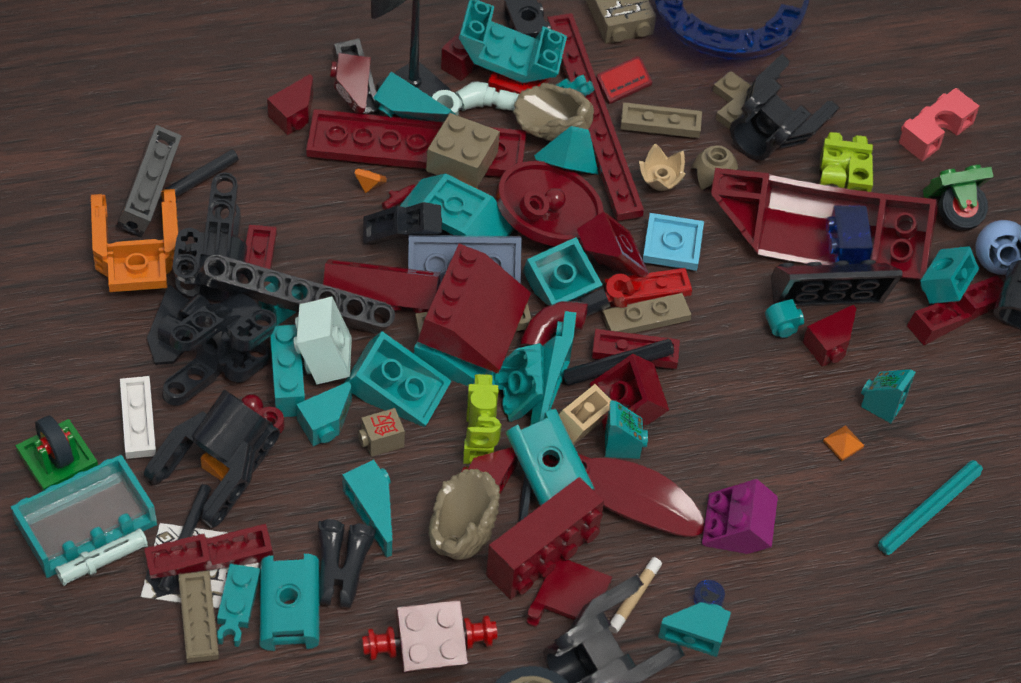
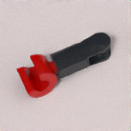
M619 273L613 275L608 280L606 285L607 292H604V289H600L570 302L588 303L586 315L588 317L611 307L609 302H612L616 307H627L622 293L631 295L635 293L631 279L627 275Z

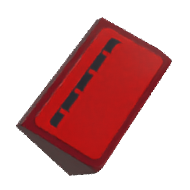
M639 56L605 70L596 76L602 96L608 104L649 87L653 83Z

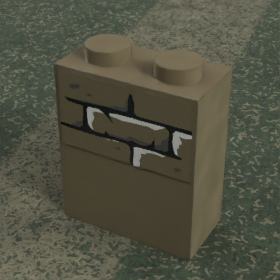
M585 0L605 44L645 37L654 33L656 15L648 0Z

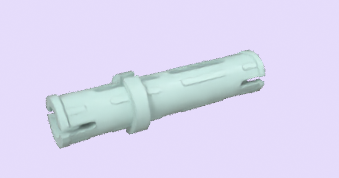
M139 528L89 553L84 551L80 553V557L55 567L57 576L62 585H66L86 574L91 576L96 573L97 569L143 547H147V539Z

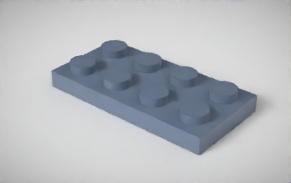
M409 235L408 269L440 272L439 286L459 243L487 254L520 283L521 236Z

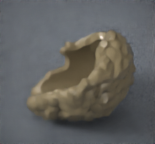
M542 83L539 87L534 86L532 89L528 88L525 91H521L517 97L518 99L514 102L515 109L513 113L516 115L517 123L521 129L545 140L553 141L570 126L589 130L593 121V105L582 93L571 88H562L557 85Z
M465 469L463 472L452 476L449 481L442 482V488L436 496L433 508L434 513L428 527L431 547L438 554L456 560L467 559L480 552L491 539L492 529L495 527L496 516L499 513L500 489L499 485L495 483V479L488 472H481L478 469Z

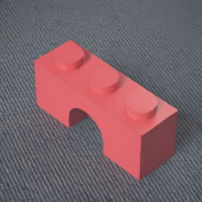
M957 88L948 94L944 93L938 98L936 103L930 107L926 106L913 120L908 119L903 124L899 144L923 162L940 149L945 131L941 128L950 130L956 136L974 123L979 105Z

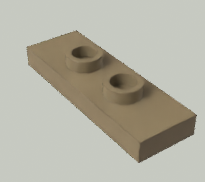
M679 293L629 304L624 308L603 310L602 317L609 331L636 333L690 321L691 312L683 294Z
M210 571L179 574L187 663L218 660Z

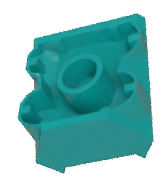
M540 343L515 349L504 359L499 374L495 373V383L498 385V389L504 392L502 406L510 422L522 418L544 398L545 348Z

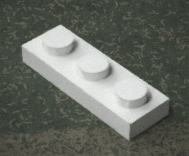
M150 377L120 379L126 459L154 456L156 454Z

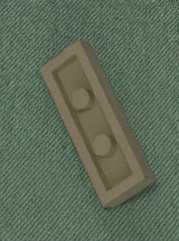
M623 103L621 129L700 138L702 111Z

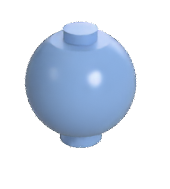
M998 220L982 229L977 237L975 250L979 262L985 269L994 274L1006 275L1009 265L1012 262L1021 260V226L1009 220Z

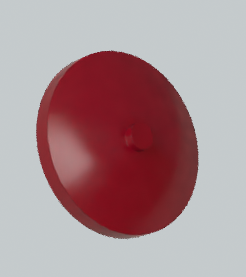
M527 161L513 165L504 172L496 190L497 205L506 221L528 238L551 246H558L575 237L578 241L581 240L577 228L604 211L599 195L584 178L569 169L543 161ZM558 188L564 192L566 197L564 206L559 210L549 209L539 220L528 219L520 210V200L529 191L535 190L545 195L549 189Z

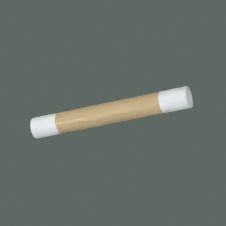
M651 558L640 575L644 585L639 588L637 593L625 599L610 621L612 624L608 627L610 632L617 634L662 565L658 558Z

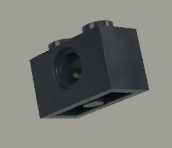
M504 0L503 17L507 28L535 39L543 26L551 29L549 22L544 20L543 6L537 0Z

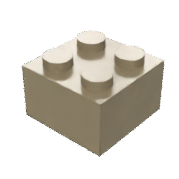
M450 113L427 150L426 171L436 175L446 173L477 189L498 153L500 131Z

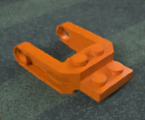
M175 189L161 191L163 240L121 241L108 244L106 195H91L92 249L95 269L108 277L110 292L167 288L166 274L173 269L176 238L178 235Z

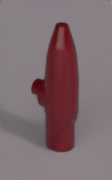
M416 185L404 187L399 191L391 190L389 192L391 196L382 203V208L385 210L400 204Z

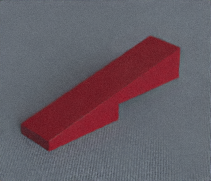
M994 276L969 285L960 301L936 303L915 311L907 327L925 346L994 309L1003 281L998 276Z
M266 524L206 538L205 533L144 548L151 579L228 568L230 564L248 565L261 563V560L267 556L274 557Z

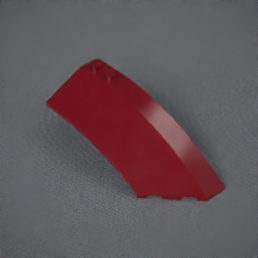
M715 168L711 194L758 255L801 264L821 262L822 265H832L837 261L860 264V262L865 260H875L876 263H887L901 269L903 273L901 278L921 280L928 269L937 214L936 199L851 190L770 175L769 173Z

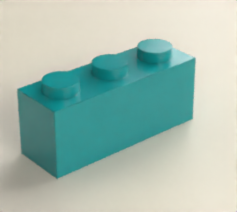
M296 325L275 326L274 332L270 336L275 408H278L284 417L297 416L296 404L305 401L301 354L296 352L294 346V337L297 336Z

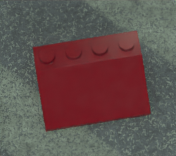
M459 243L425 317L417 342L499 374L531 292L487 254Z

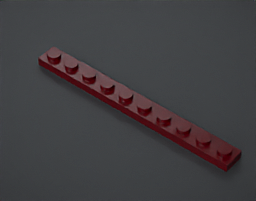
M572 13L550 16L547 18L551 29L567 35L561 60L566 79L573 82L578 76L584 75L586 81H591L594 87V91L585 96L591 102L594 109L593 121L589 132L596 164L616 220L621 221L643 217L644 209L574 16Z

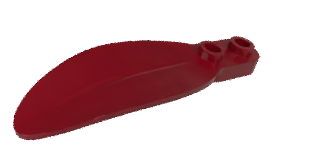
M578 454L595 488L594 491L604 500L603 507L635 522L674 535L697 537L702 533L704 521L698 507L679 486L664 475L645 466L625 460L588 458ZM545 455L542 461L547 467H555L558 465V460L553 461L550 459L555 456Z

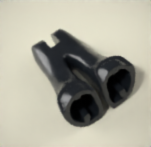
M333 519L318 521L317 532L321 553L319 602L322 605L331 606V600L335 592L333 586L341 585L343 588L340 590V607L351 608L356 596L363 562L374 541L376 529L360 523L349 526L344 566L340 569L339 559L345 524Z

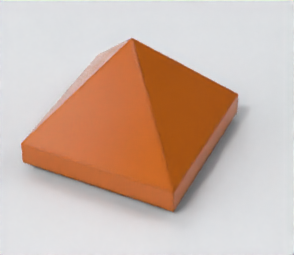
M364 169L355 170V175L365 193L387 181L386 176Z
M846 425L823 439V442L841 461L864 448V444Z

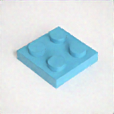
M650 213L643 262L697 271L704 221Z

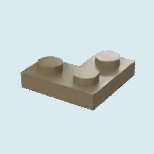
M732 71L716 82L713 87V92L728 102L716 115V120L728 129H730L732 121L742 113L741 108L744 105L747 89L751 86Z

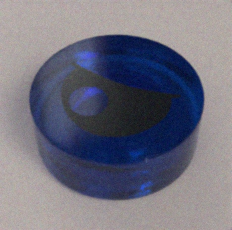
M703 580L695 588L694 602L695 604L703 602L722 606L725 590L717 581Z

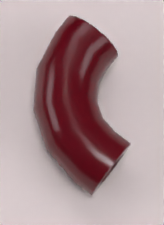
M560 301L544 307L529 321L521 338L520 347L538 343L543 346L550 341L556 334L558 321H564L565 311L576 312L574 330L582 331L586 320L588 303Z

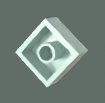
M333 297L300 304L299 317L295 318L297 336L294 337V346L296 352L302 354L307 373L312 374L316 384L350 377L352 337Z

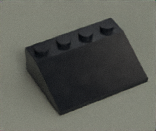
M865 260L860 262V264L837 261L832 265L810 262L805 266L783 263L775 267L771 274L773 304L793 299L796 307L883 303L899 282L903 273L899 268L887 263H876L875 260Z

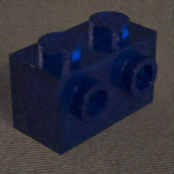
M834 205L831 217H827L826 231L831 233L829 253L834 254L835 262L848 261L849 264H860L862 261L870 260L873 246L867 206Z

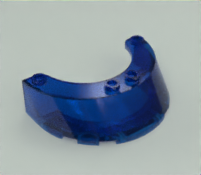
M655 0V3L665 26L686 45L701 53L716 57L749 59L771 54L788 45L803 27L809 0L803 1L802 8L781 4L774 17L767 21L764 27L755 31L753 28L731 30L707 24L692 13L688 14L683 6V0Z

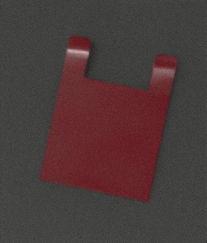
M564 558L560 559L555 563L556 567L552 573L546 576L534 602L531 604L526 623L537 627L545 609L575 620L584 605L607 592L613 577L573 561L565 560Z

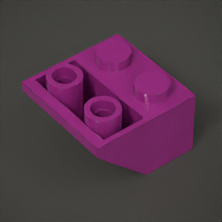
M758 479L709 493L702 544L706 547L745 554L772 547L778 496Z

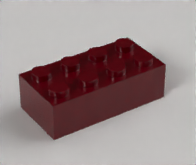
M578 477L489 545L486 576L510 600L518 594H525L533 586L534 581L541 576L546 577L552 573L556 567V562L562 558L565 560L570 559L577 552L578 547L585 542H592L599 535L604 500L586 482Z

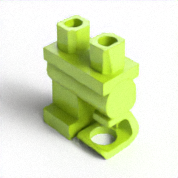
M830 132L827 139L825 138L820 156V171H823L820 185L835 184L839 188H844L846 182L845 189L872 191L873 144H868L867 137L855 136L852 142L842 141L840 133Z
M476 374L474 384H469L466 421L469 423L464 441L463 464H471L474 457L494 452V446L500 440L501 423L496 418L498 385H492V375Z

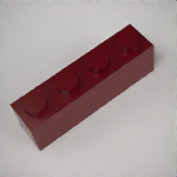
M329 259L325 263L323 285L385 302L394 310L410 307L413 308V312L424 313L429 311L438 291L440 272Z

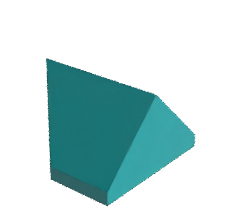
M570 126L534 155L536 160L558 167L598 174L591 135L588 129Z

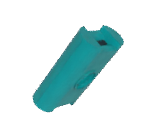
M556 409L545 412L544 420L521 430L519 425H516L506 431V435L540 506L578 477L595 490ZM545 455H553L557 458L558 465L547 467L543 463L542 458Z
M304 554V559L274 561L273 556H267L261 560V648L275 651V645L306 644V649H312L319 645V559L315 555ZM288 600H295L292 604H284Z

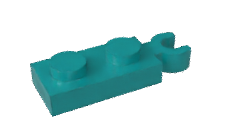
M230 564L217 616L218 624H222L217 633L219 644H223L226 635L232 634L235 636V647L240 646L242 636L239 627L249 628L261 575L260 568Z

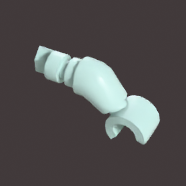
M471 82L455 93L449 90L438 91L432 98L451 109L458 116L459 109L464 111L474 107L483 108L484 105L491 107L492 104L496 105L498 109L514 111V102L518 99L519 94L505 90L496 92V88L488 87V83Z

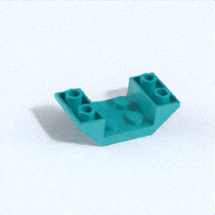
M468 0L459 40L474 64L522 83L557 77L567 35L543 26L536 39L492 22L494 6L479 0Z
M446 173L421 179L400 205L401 207H409L422 202L441 205V229L455 236H510L515 229L503 217L493 196Z

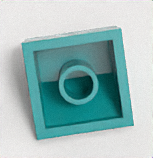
M576 237L527 259L523 268V273L535 295L548 306L560 301H572L602 287L599 277Z

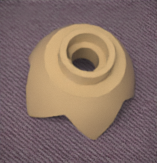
M654 144L647 155L645 163L639 161L643 179L650 187L658 191H667L676 187L686 175L684 173V151L667 157L661 148Z

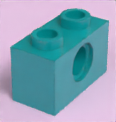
M970 246L940 249L920 280L921 288L926 294L929 303L960 301L979 270Z

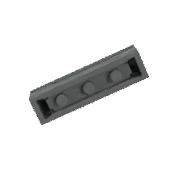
M158 125L155 126L136 170L116 224L117 228L139 237L143 236L152 219L181 135ZM158 140H164L168 145L158 142Z

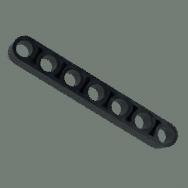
M216 254L209 256L199 270L200 281L208 287L232 294L242 293L254 300L299 312L300 304L319 300L320 297H333L346 326L366 332L379 334L389 327L395 319L394 309L385 302ZM208 266L217 267L220 270V276L210 274ZM236 274L245 275L248 279V284L240 283L236 279ZM264 282L273 283L276 291L270 292L266 290ZM293 289L299 290L303 295V300L295 299L291 291ZM347 305H352L356 308L357 316L351 315L347 311ZM374 313L381 314L384 318V323L377 322L374 318Z

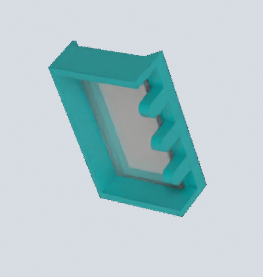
M122 455L113 459H107L96 467L85 472H79L72 478L60 484L52 485L45 491L30 498H24L11 506L14 522L41 565L46 578L57 574L55 567L80 557V553L84 551L89 553L139 528L144 532L157 525L154 505Z

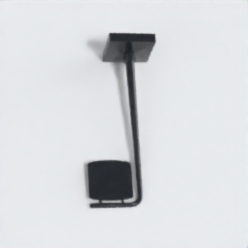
M371 0V18L376 19L385 15L406 0ZM413 0L409 63L394 72V74L432 97L438 91H450L451 89L419 62L420 0ZM386 78L376 83V91L379 90Z

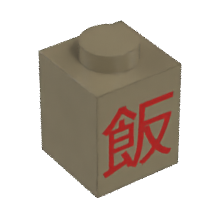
M393 408L362 417L361 430H358V437L361 446H367L370 456L373 457L403 448L405 430L396 409Z

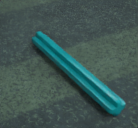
M975 460L968 462L879 541V550L885 555L892 554L978 478L983 471L982 466Z

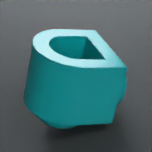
M793 299L775 303L765 311V317L775 336L789 337L797 333L798 326L804 325L803 313L800 308H796Z

